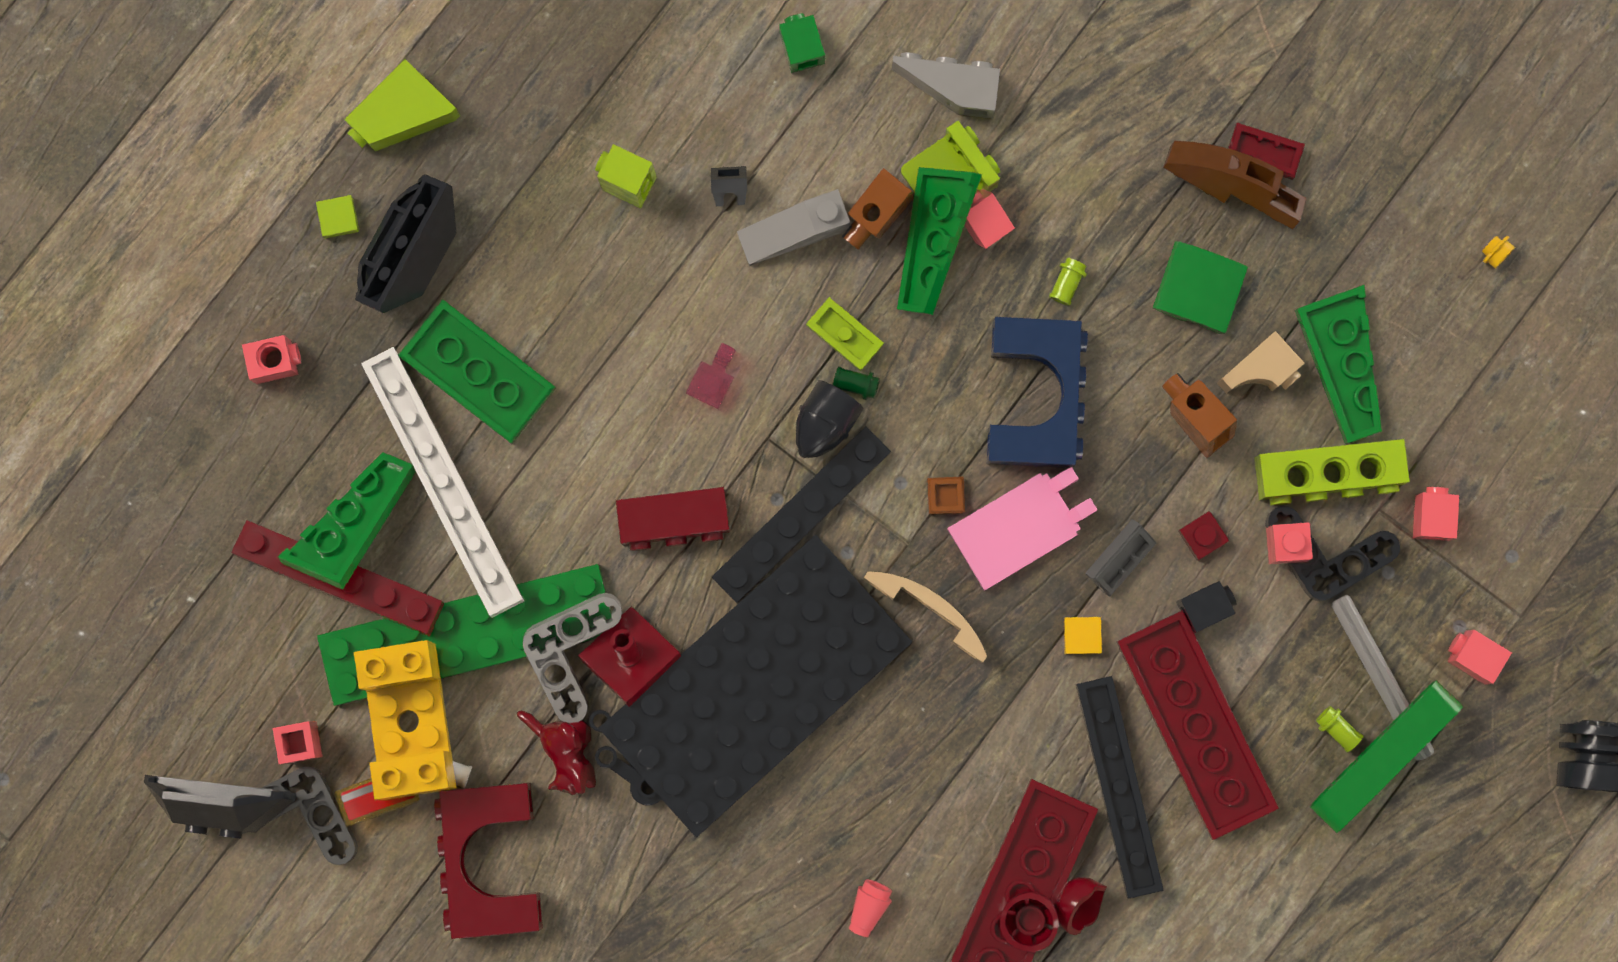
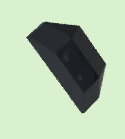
M424 174L418 179V183L407 188L391 203L358 264L356 301L378 312L386 313L423 296L457 233L451 185Z
M145 775L144 777L145 785L172 823L184 824L185 832L207 835L208 828L220 829L219 836L241 839L242 832L256 833L296 799V793L152 775Z

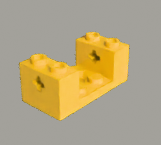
M424 640L354 652L358 687L367 692L376 762L369 763L374 799L389 800L456 789L436 644ZM407 711L415 712L419 719L417 728L412 732L403 731L399 725L401 715Z

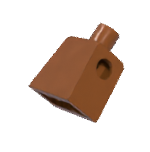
M883 168L848 214L855 221L842 237L858 250L871 234L880 239L914 199L915 193ZM873 207H879L880 216L875 221H870L867 216L868 212Z
M1177 373L1163 384L1162 388L1173 399L1171 401L1170 414L1206 458L1210 457L1235 437L1237 419L1202 381L1197 380L1189 386L1183 377ZM1196 406L1200 409L1193 410L1190 407Z

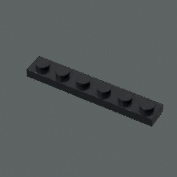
M865 426L712 576V579L738 603L857 487L891 451Z
M1109 676L1075 684L1126 897L1130 899L1164 891L1113 677Z

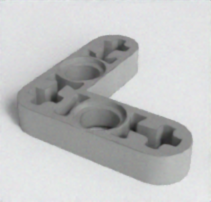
M598 594L532 625L524 634V651L556 715L563 722L573 723L581 721L585 717L588 707L586 695L563 650L618 624L621 619L622 607L618 598L612 594ZM604 602L607 607H615L611 613L612 618L606 619L604 615L593 618L595 627L589 628L588 618L583 610L588 609L589 616L599 611L600 603ZM569 617L578 618L583 624L582 631L574 636L566 634L562 629V623L565 619ZM549 626H556L557 636L561 639V643L557 644L556 637H553L546 641V649L541 650L538 646L531 647L530 644L533 642L534 634H539L541 638L547 637L552 634V629ZM551 665H560L564 668L566 677L561 682L552 683L545 676L546 669ZM569 684L573 685V687L568 688L570 699L573 702L580 701V704L577 706V713L574 714L570 709L565 711L562 709L565 706V697L562 690L568 687ZM561 691L557 696H555L553 693Z

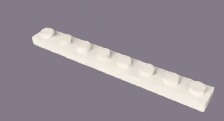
M392 347L361 363L490 617L493 618L522 603L524 599L395 348Z

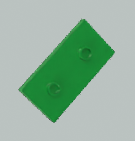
M443 299L398 354L405 362L511 444H513L556 389L548 380Z

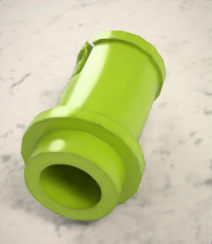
M1067 258L1065 263H1060L1059 265L1062 270L1049 297L1058 303L1070 306L1081 278H1086L1087 274L1084 271L1087 266L1077 260Z
M1329 706L1316 719V722L1320 725L1318 729L1321 732L1325 730L1346 752H1350L1359 744L1363 735L1340 715L1342 711L1339 708L1335 710L1332 706Z

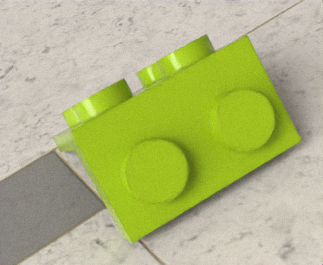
M959 120L946 128L943 138L901 167V175L914 193L919 167L982 174L977 189L980 191L983 188L989 192L997 188L1000 180L997 174L1001 171L989 154L984 157L977 145L980 144V141L971 127L966 126L964 128Z

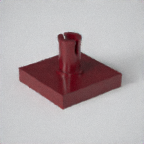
M631 606L621 615L618 624L604 631L578 656L603 683L630 707L681 657V654Z

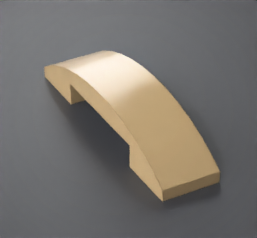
M882 572L866 573L863 580L891 600L902 589L957 628L959 632L951 643L979 663L984 662L987 655L977 634L965 618L941 596L904 577Z

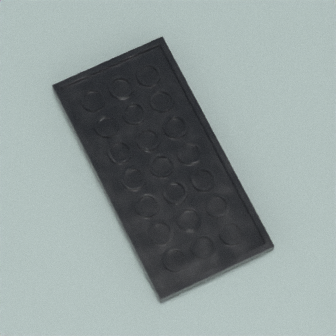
M814 535L685 650L681 657L630 707L625 704L602 724L599 730L694 837L697 838L912 643V640L821 539Z

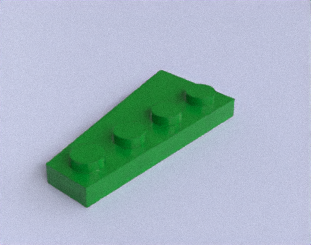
M919 167L898 298V310L933 315L982 174Z
M1365 285L1295 310L1345 445L1382 431L1377 386L1374 383L1373 352L1370 349L1368 332L1370 330L1368 315H1366Z
M382 452L350 484L351 489L340 500L335 499L326 508L327 513L314 526L310 524L300 534L301 539L290 550L286 548L278 556L280 562L343 590L416 473L413 464Z

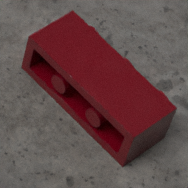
M724 487L616 500L620 543L623 546L629 545L630 551L651 549V542L665 541L666 547L686 545L687 538L701 536L702 542L723 540V533H730Z

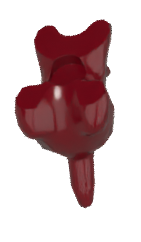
M522 710L516 713L517 717L540 737L544 751L553 761L556 768V776L554 781L549 784V790H559L575 795L577 793H585L586 787L590 789L596 786L594 768L583 754L584 749L591 741V729L584 720L573 723L555 721L543 725L530 713Z

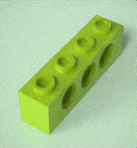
M1404 439L1259 454L1254 458L1259 500L1269 499L1270 506L1292 503L1291 497L1305 496L1306 502L1327 500V493L1341 492L1342 498L1364 496V489L1377 488L1378 494L1400 492L1399 486L1410 482ZM1363 460L1369 461L1375 466L1376 473L1373 479H1367L1361 474L1360 464ZM1327 464H1332L1338 468L1340 478L1337 483L1329 482L1325 478L1324 468ZM1290 468H1297L1303 473L1304 483L1301 487H1296L1289 482L1288 471Z

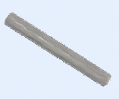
M1348 595L1342 596L1332 602V608L1393 720H1395L1409 706V703L1351 597ZM1429 742L1414 758L1416 760H1423L1434 753L1431 743Z

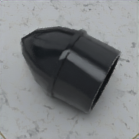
M818 380L804 404L799 407L800 412L796 420V445L799 455L802 458H815L836 448L844 439L849 437L848 433L864 409L862 405L839 388L825 381Z

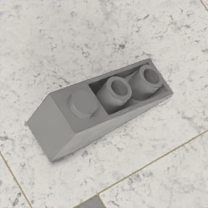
M909 52L901 53L900 57L893 56L892 70L956 114L993 119L1000 69L992 68L993 64L984 61H973L971 65L957 64V60L950 57H937L936 61L924 60L921 55Z

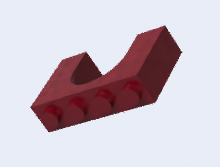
M531 783L439 791L440 799H435L434 810L436 821L442 820L443 835H438L437 848L439 857H445L446 872L440 873L442 894H448L449 909L443 910L445 931H451V939L542 930L540 892L511 895L489 894L479 889L471 881L465 868L466 847L471 837L479 829L493 823L534 819Z

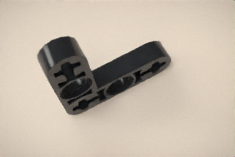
M1280 506L1273 509L1267 515L1265 526L1268 528L1278 521L1276 516L1278 513L1282 517L1289 516L1292 520L1289 524L1304 522L1293 508ZM1380 531L1368 536L1327 561L1311 535L1313 559L1306 564L1298 562L1287 564L1308 597L1315 601H1324L1336 596L1398 557L1400 542L1393 533ZM1379 538L1381 542L1388 540L1391 545L1387 549L1389 555L1386 557L1381 553L1370 558L1374 563V566L1370 567L1367 556L1360 551V548L1364 546L1365 553L1378 546L1376 539ZM1347 556H1354L1360 560L1361 571L1357 576H1349L1343 571L1342 562ZM1333 565L1336 575L1344 584L1340 586L1337 579L1327 584L1326 590L1328 592L1326 594L1321 590L1315 592L1312 587L1316 584L1314 577L1318 575L1320 579L1330 576L1334 572L1329 569V566Z

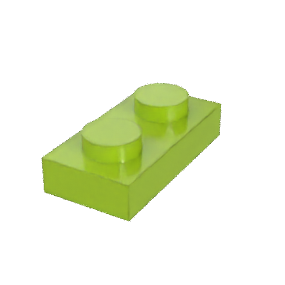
M830 297L806 323V327L860 372L884 345V342Z

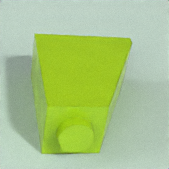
M404 59L344 120L351 128L347 134L361 148L368 144L374 151H378L454 122L460 117V114L426 78Z

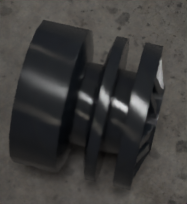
M1581 720L1570 724H1560L1561 734L1577 737L1576 743L1559 742L1560 749L1575 753V760L1558 762L1556 786L1618 792V723Z

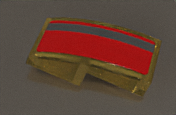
M372 778L335 792L346 827L380 817L383 813L415 804L420 800L419 795L389 800H375Z

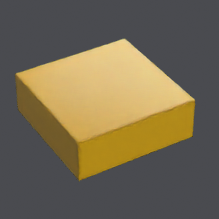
M1101 617L1064 618V654L1102 653Z

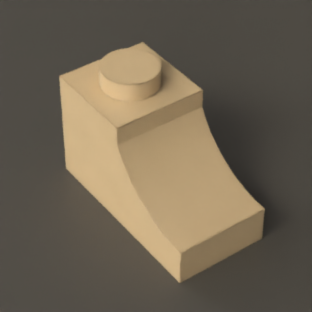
M1275 331L1217 384L1226 394L1238 386L1250 383L1268 386L1271 391L1281 385L1286 390L1301 376L1297 370L1304 362Z

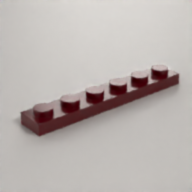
M246 520L231 552L234 556L430 637L444 606L443 601L359 566L355 569L344 589L337 588L280 562L278 556L286 548L290 550L298 541Z

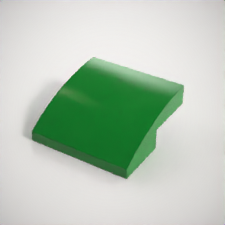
M1175 241L1152 309L1180 321H1190L1215 333L1226 334L1248 266L1205 249Z

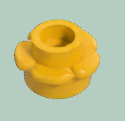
M1498 236L1494 237L1482 250V253L1486 255L1483 262L1485 264L1488 262L1496 269L1515 249L1508 241L1510 237L1506 236L1503 240Z

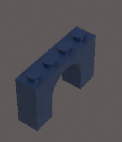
M1011 317L994 318L991 358L1029 359L1044 364L1055 374L1059 382L1061 401L1056 414L1048 421L1036 426L990 424L988 428L986 464L1073 468L1076 465V460H1082L1083 438H1077V424L1084 423L1085 404L1084 402H1078L1079 388H1085L1086 367L1080 366V352L1086 353L1088 341L1087 331H1081L1082 321Z

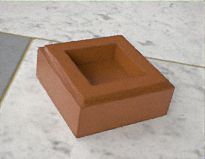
M963 476L927 478L929 515L965 513Z

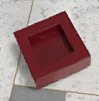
M1210 511L1178 530L1197 561L1229 541Z

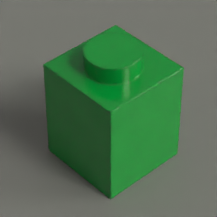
M800 13L785 18V23L779 24V34L791 73L825 64V52L814 15L805 17V14Z

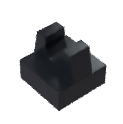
M746 166L711 168V193H713L716 207L723 206L724 195L730 192L737 196V205H745L747 193Z

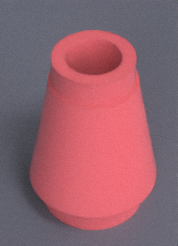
M869 879L865 880L863 886H858L849 930L860 936L869 937L871 931L892 902L890 899L892 890L881 883Z

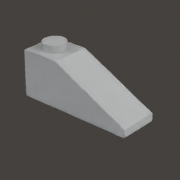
M836 189L798 203L737 231L748 264L751 266L844 233L850 227V220L839 190Z

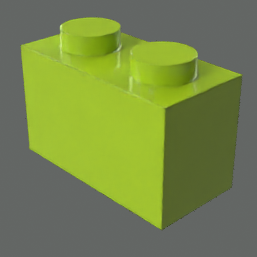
M614 144L609 153L604 151L601 154L595 171L599 172L597 177L604 192L640 209L657 178L652 162Z

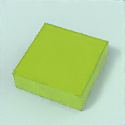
M351 195L316 202L322 237L324 239L359 232L354 200Z

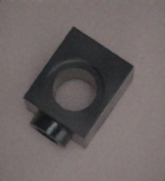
M1220 581L1176 601L1180 611L1183 610L1194 633L1236 614L1233 606L1237 605L1236 599L1229 586L1223 587Z

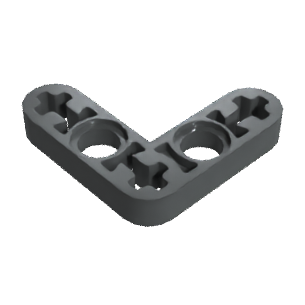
M314 767L299 768L262 787L263 789L291 792L284 785L285 782L289 781V786L294 787L303 781L301 775L304 773L307 777L314 776L316 782L312 784L313 792L310 793L307 789L296 792L298 801L289 805L272 820L299 807L328 862L341 865L354 859L358 850L356 838L320 770ZM320 805H327L333 811V820L328 826H321L314 819V812ZM339 824L342 831L335 834L340 842L347 841L349 847L345 850L346 857L344 858L340 854L333 855L331 849L336 845L332 836L324 839L322 832L333 830Z

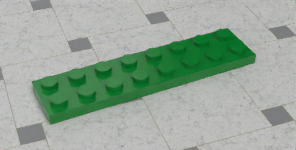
M595 564L516 584L524 601L493 618L490 617L479 594L446 602L430 637L386 618L317 635L333 705L339 706L367 698V692L358 687L354 652L428 640L436 644L441 679L526 658L523 639L528 628L598 594L606 593L600 565ZM604 602L599 604V611L589 616L588 609L583 610L588 618L589 628L595 627L593 624V618L604 615L606 619L612 618L611 609ZM569 617L563 621L562 629L566 634L574 636L582 631L583 624L578 618ZM549 626L552 629V634L547 637L541 638L539 634H534L533 642L530 644L531 647L538 646L541 650L546 649V641L553 637H556L557 644L561 643V639L557 636L556 626ZM601 632V633H599V634H597V635H595V636H593V637H591V638H589V639H587V640H584V641H582V642H580V643H578V644L595 640V639H596L598 636H600L603 632Z

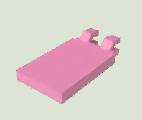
M1072 467L1050 479L1047 473L1043 476L1039 473L947 528L984 591L1077 536L1076 532L1080 530L1077 523L1097 511L1091 498L1069 510L1060 496L1059 492L1079 480Z

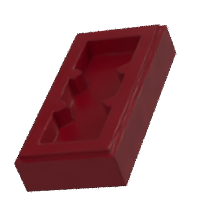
M1236 123L1228 149L1264 161L1283 171L1284 178L1293 180L1305 144Z

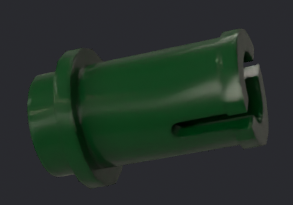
M838 366L833 386L843 391L862 395L863 400L867 401L868 397L875 399L880 378L874 377L873 372L866 375Z

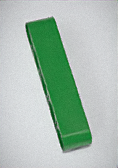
M1437 680L1433 681L1314 800L1310 808L1336 833L1341 831L1459 713L1463 705Z

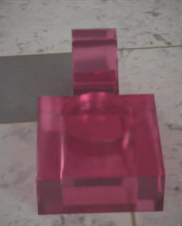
M721 343L712 365L701 361L686 394L719 410L734 380L733 376L725 372L736 350Z

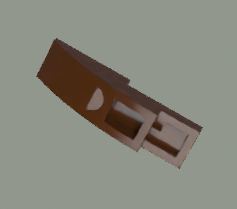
M1174 141L1171 144L1163 168L1175 176L1184 179L1223 203L1232 194L1244 203L1253 206L1292 230L1300 222L1307 198L1281 183L1283 171L1250 155L1212 144L1189 141Z

